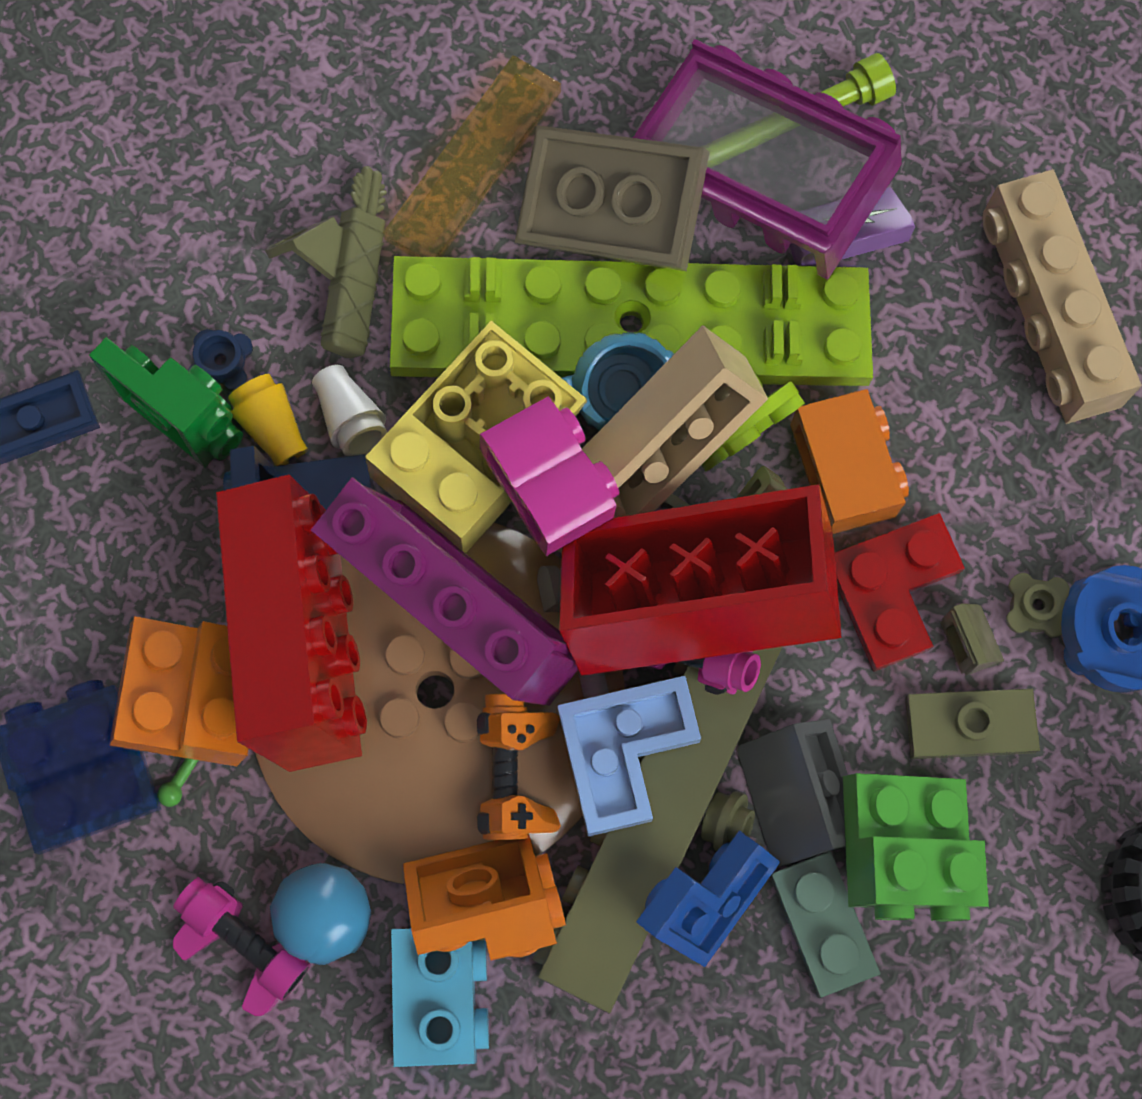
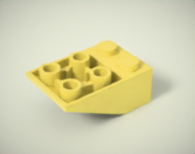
M490 321L365 456L370 477L397 501L401 500L459 549L467 553L512 501L496 479L480 450V434L546 397L553 401L559 411L567 407L575 417L585 405L587 399L498 325Z

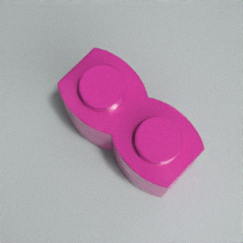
M549 397L540 400L480 434V450L508 497L514 503L535 542L546 556L613 519L617 506L614 498L619 495L616 481L606 465L601 461L593 464L582 451L579 444L585 442V436L575 415L567 407L559 411Z

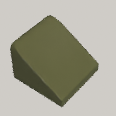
M959 604L954 606L942 618L941 626L962 674L969 675L1004 661L980 605Z

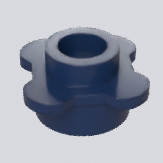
M210 329L202 330L195 336L193 341V360L195 365L206 371L218 384L225 385L230 391H234L247 382L248 377L244 367L246 357L253 352V344L248 336L241 333L233 336L227 331ZM218 356L226 357L225 363L221 365L216 364L215 359Z

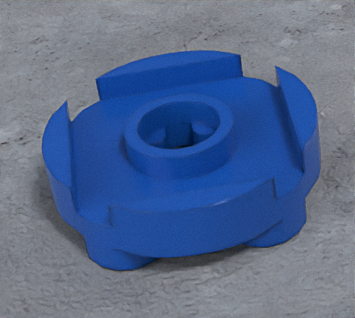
M1129 565L1113 566L1074 582L1070 587L1069 595L1064 604L1061 619L1062 637L1065 644L1064 660L1067 667L1073 673L1084 675L1091 683L1108 691L1127 693L1142 690V568ZM1119 613L1124 615V625L1133 628V638L1125 639L1123 642L1117 637L1114 630V621L1118 620Z

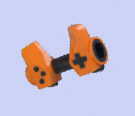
M506 694L485 695V708H482V713L477 718V732L480 734V742L492 747V799L481 804L480 813L477 815V828L483 834V839L487 840L528 839V833H554L561 827L557 813L553 808L518 795L517 785L518 750H524L540 740L553 736L560 718L553 712L527 713V707H524V702L512 700Z

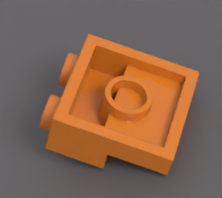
M134 616L130 623L110 746L236 767L248 756L249 748L238 743L236 737L228 628L226 625L202 621L198 628Z
M529 833L528 839L494 840L403 863L411 931L418 955L436 950L440 952L454 951L465 946L468 942L485 938L490 961L508 956L524 957L536 952L539 948L557 944L553 929L566 926L548 854L534 855Z

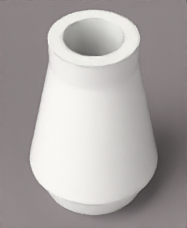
M331 365L322 369L314 376L312 384L318 393L332 446L342 449L346 456L369 453L387 433L384 426L386 422L385 414L349 377L344 366Z

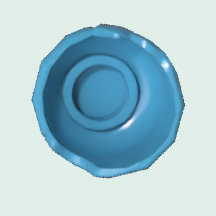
M327 863L308 865L284 878L270 905L273 934L289 955L318 965H326L348 954L355 953L367 935L371 920V908L365 887L349 870Z

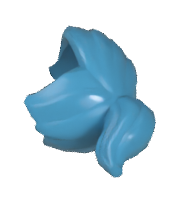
M631 332L611 334L592 344L583 353V356L579 358L574 374L562 377V379L587 399V402L579 412L588 426L600 431L674 353L671 350H666L656 339H652L640 332L637 334Z

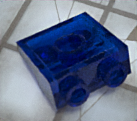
M102 680L83 682L69 688L65 692L67 702L45 710L41 702H31L14 707L4 713L6 724L0 726V762L8 789L17 794L35 854L41 855L162 810L143 751L109 745L119 688L115 685L105 687Z

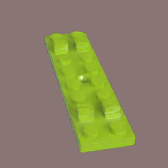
M394 256L390 349L391 376L439 377L486 325L493 321L562 378L574 374L579 358L583 356V353L592 344L611 334L629 333L621 327L620 321L625 316L632 315L639 318L643 326L639 331L631 333L637 334L640 332L646 334L652 339H656L666 350H671L674 354L702 325L747 358L755 375L758 376L762 384L785 385L792 381L794 385L869 386L873 379L868 268L836 267L827 280L817 275L816 266L688 263L686 272L617 261Z

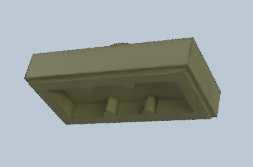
M1033 688L908 694L905 697L911 759L1034 754L1040 751Z

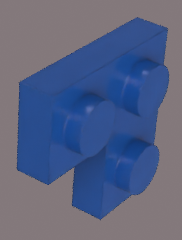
M739 830L731 842L721 846L714 854L709 864V873L701 884L677 867H675L668 878L656 884L649 893L645 903V910L636 923L658 940L706 967L777 868L780 861Z

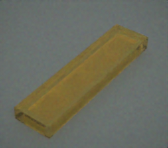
M513 55L383 231L384 240L412 257H442L561 93V83Z

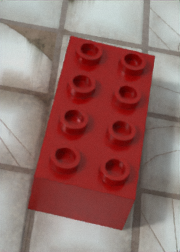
M289 474L216 492L237 742L289 772L361 757L360 735L366 733L367 719L363 703L355 694L353 673L358 672L360 669V656L357 644L353 636L349 634L347 613L353 610V594L348 579L342 574L340 554L311 531L326 509L320 504L314 494H309Z
M820 485L616 517L563 546L560 633L581 676L842 638L833 532Z

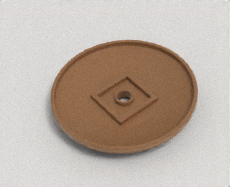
M493 523L466 554L560 631V612H544L537 574L541 566H557L560 571L562 559L554 553L546 556L533 539L520 532ZM340 555L342 574L349 581L354 603L353 610L347 613L348 630L357 644L360 656V669L358 672L353 673L355 694L363 703L367 719L366 733L360 735L362 756L289 772L256 752L255 754L264 779L276 801L289 819L309 840L328 855L355 870L382 880L405 884L403 863L494 841L483 839V834L477 828V815L480 813V806L483 802L492 799L493 792L492 747L480 742V734L477 732V718L482 713V708H485V695L505 693ZM623 670L604 672L609 693L624 690ZM578 671L550 706L524 702V707H527V713L553 712L559 716L558 705L584 699ZM431 676H443L454 686V694L450 702L437 709L428 708L418 700L420 684ZM560 721L553 736L540 740L524 750H518V795L553 808L561 824L560 829L554 833H529L535 856L541 855L562 839L583 816Z

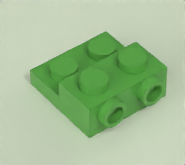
M861 773L843 776L848 907L874 908L875 920L915 919L914 909H930L931 921L971 920L970 908L989 907L985 841L969 840L966 779Z

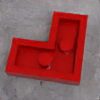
M940 513L835 552L838 591L873 672L929 651L934 647L910 592L959 574L965 569Z

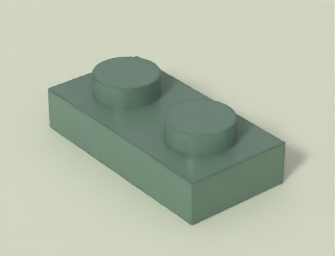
M831 851L772 873L770 876L772 884L818 998L881 974L854 907H848V892Z

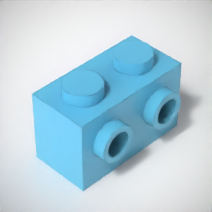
M411 928L391 929L393 1067L477 1063V1049H489L488 1008H475V981H487L486 941L468 942L465 946L454 951L440 952L436 950L418 955Z

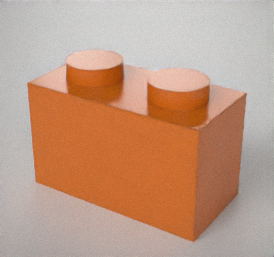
M868 389L814 402L798 408L795 411L790 426L810 486L820 485L833 534L896 518L906 503L904 498L909 495L908 481L902 465L899 462L892 463L886 441H889L890 438L887 417L881 406H873Z

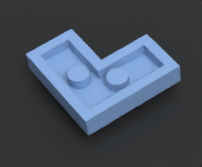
M685 676L558 705L560 722L588 837L652 822V811L638 757L700 743L701 735Z

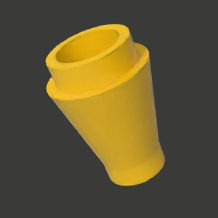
M263 374L249 380L228 396V400L234 408L231 411L233 418L268 454L275 466L286 465L289 463V458L293 456L299 458L308 452V448L299 432L284 385L282 383L276 384L270 374Z

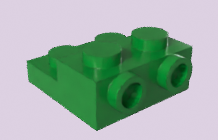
M107 337L89 354L111 389L121 400L204 468L214 458L219 461L226 459L230 456V449H236L240 444L243 433L232 423V407L219 395L223 390L222 387L199 366L194 364L189 370H186L170 357L158 369L135 346L130 345L123 351Z

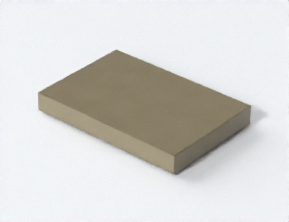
M537 125L515 243L535 248L687 272L710 151L704 147Z

